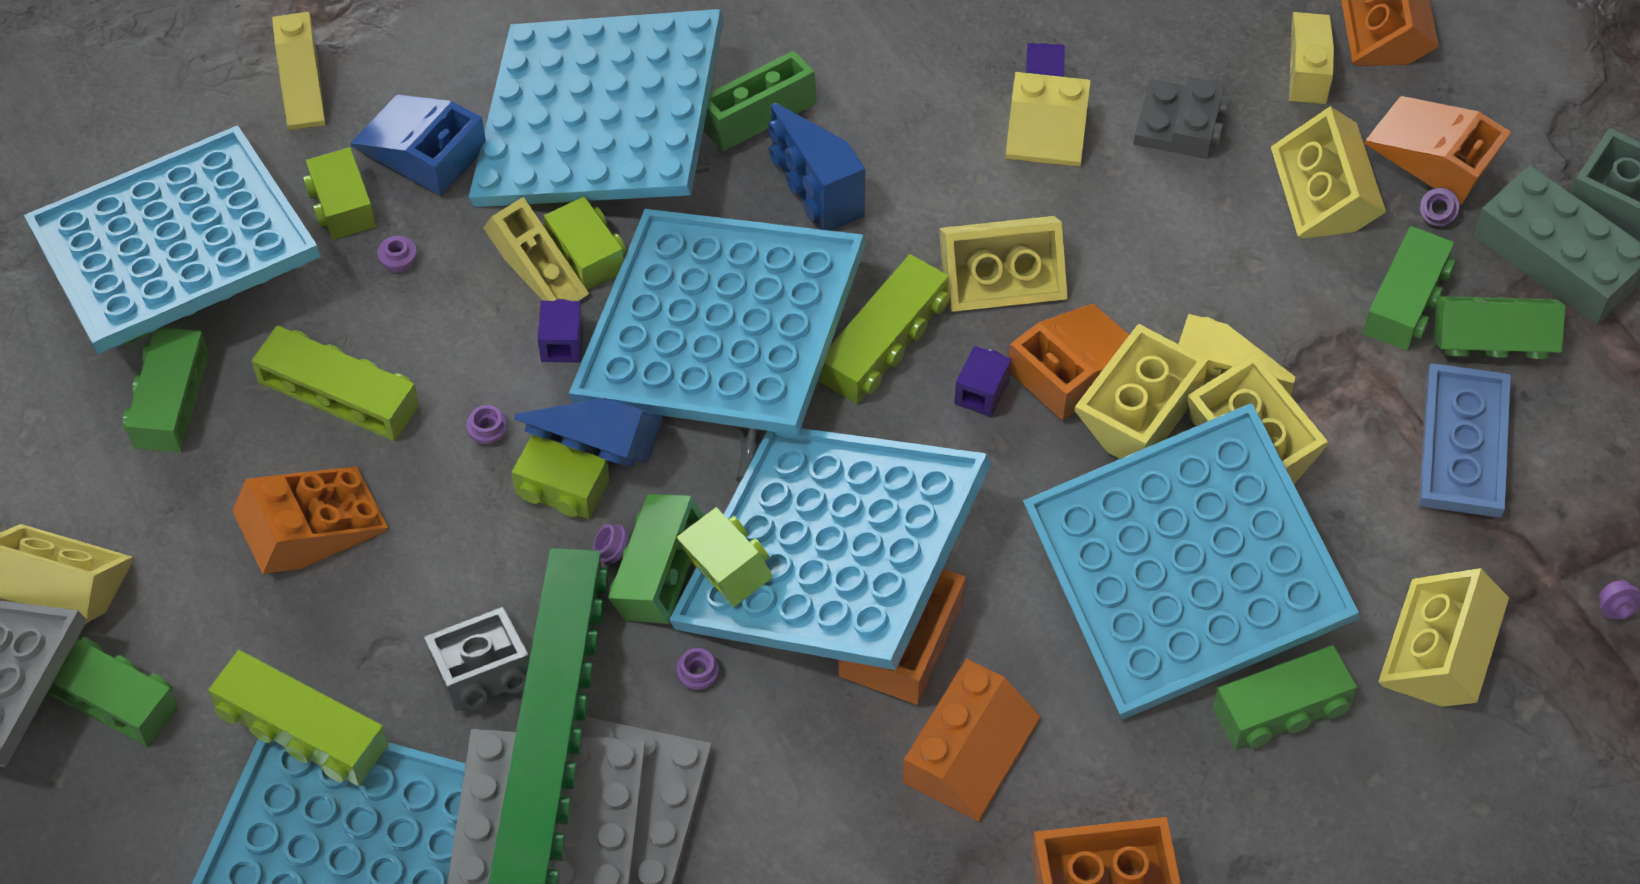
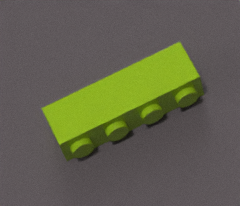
M909 254L830 345L818 381L856 404L867 393H874L880 385L886 370L890 366L895 367L898 365L909 343L912 340H919L924 334L928 321L935 313L941 314L950 300V294L948 293L949 276Z
M277 325L251 360L258 383L394 442L419 407L415 383L406 376L399 373L391 374L379 369L367 359L358 360L346 355L338 347L331 344L323 345L298 330L290 331Z
M241 650L236 652L208 689L215 707L214 712L222 720L233 725L239 722L249 727L250 732L259 740L268 744L272 741L284 746L286 751L296 760L307 763L310 760L318 764L325 774L338 782H344L346 779L360 786L388 747L383 725Z

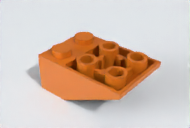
M1400 96L1364 144L1434 189L1445 188L1452 191L1456 195L1459 204L1462 205L1498 156L1511 131L1479 111Z
M1095 304L1086 305L1038 322L1013 341L1009 348V358H1011L1010 374L1064 421L1075 412L1077 403L1122 346L1129 334Z
M357 466L248 478L245 480L232 510L262 574L302 569L388 530V526Z

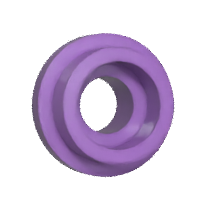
M1435 188L1428 191L1420 203V212L1423 219L1430 225L1437 227L1452 223L1458 216L1460 208L1456 195L1445 188ZM1437 202L1447 204V210L1443 214L1433 212V206Z
M392 236L385 239L379 245L377 255L380 264L388 271L401 273L412 267L417 251L415 244L409 238Z
M491 405L477 407L472 411L467 420L469 436L480 444L495 443L502 439L507 432L508 426L505 415ZM486 425H492V426H493V427L487 428V429H483V428H482L483 426H486Z
M606 524L599 529L594 538L592 548L594 551H600L601 562L611 565L623 559V551L630 541L629 531L620 524Z
M1623 580L1610 583L1599 595L1601 612L1609 619H1626L1632 616L1640 606L1639 589Z
M693 648L686 651L679 658L676 665L678 680L685 687L693 690H702L710 687L717 680L719 665L715 656L707 650ZM694 668L705 670L702 674L690 673Z

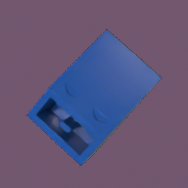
M397 94L350 144L356 150L441 196L479 155L480 148L486 142L482 117L453 101Z
M777 103L772 104L771 122H768V130L772 138V146L768 148L769 155L776 168L781 167L785 172L786 181L791 192L794 195L799 194L803 200V207L809 220L812 222L816 220L821 230L831 231L864 217L865 167L849 143Z
M601 398L516 413L514 420L526 423L524 431L555 441H560L561 436H564L561 444L593 454H596L599 448L601 449L599 457L633 467L635 460L648 463L663 417L624 403Z

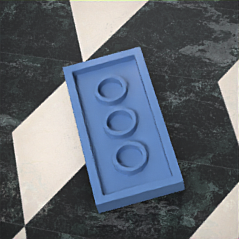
M1430 363L1426 383L1419 506L1502 518L1505 510L1511 374Z

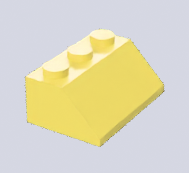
M1328 107L1271 146L1298 237L1305 239L1356 232L1386 213L1358 125L1333 107Z
M1055 216L939 228L943 272L949 276L948 293L950 294L949 304L952 312L1068 299L1062 222Z
M1138 324L1077 403L1075 412L1107 453L1119 459L1159 443L1168 437L1189 408L1188 395L1204 385L1208 359Z
M1256 354L1251 355L1188 395L1189 418L1195 426L1253 403L1293 484L1299 480L1328 446L1327 439Z
M19 524L0 532V600L78 610L87 619L85 623L87 624L106 613L132 564L133 557Z
M1482 568L1412 579L1378 683L1385 688L1441 707L1477 703L1509 597Z

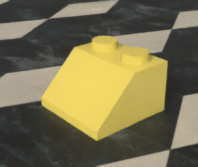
M1015 72L1005 159L1081 167L1090 80Z

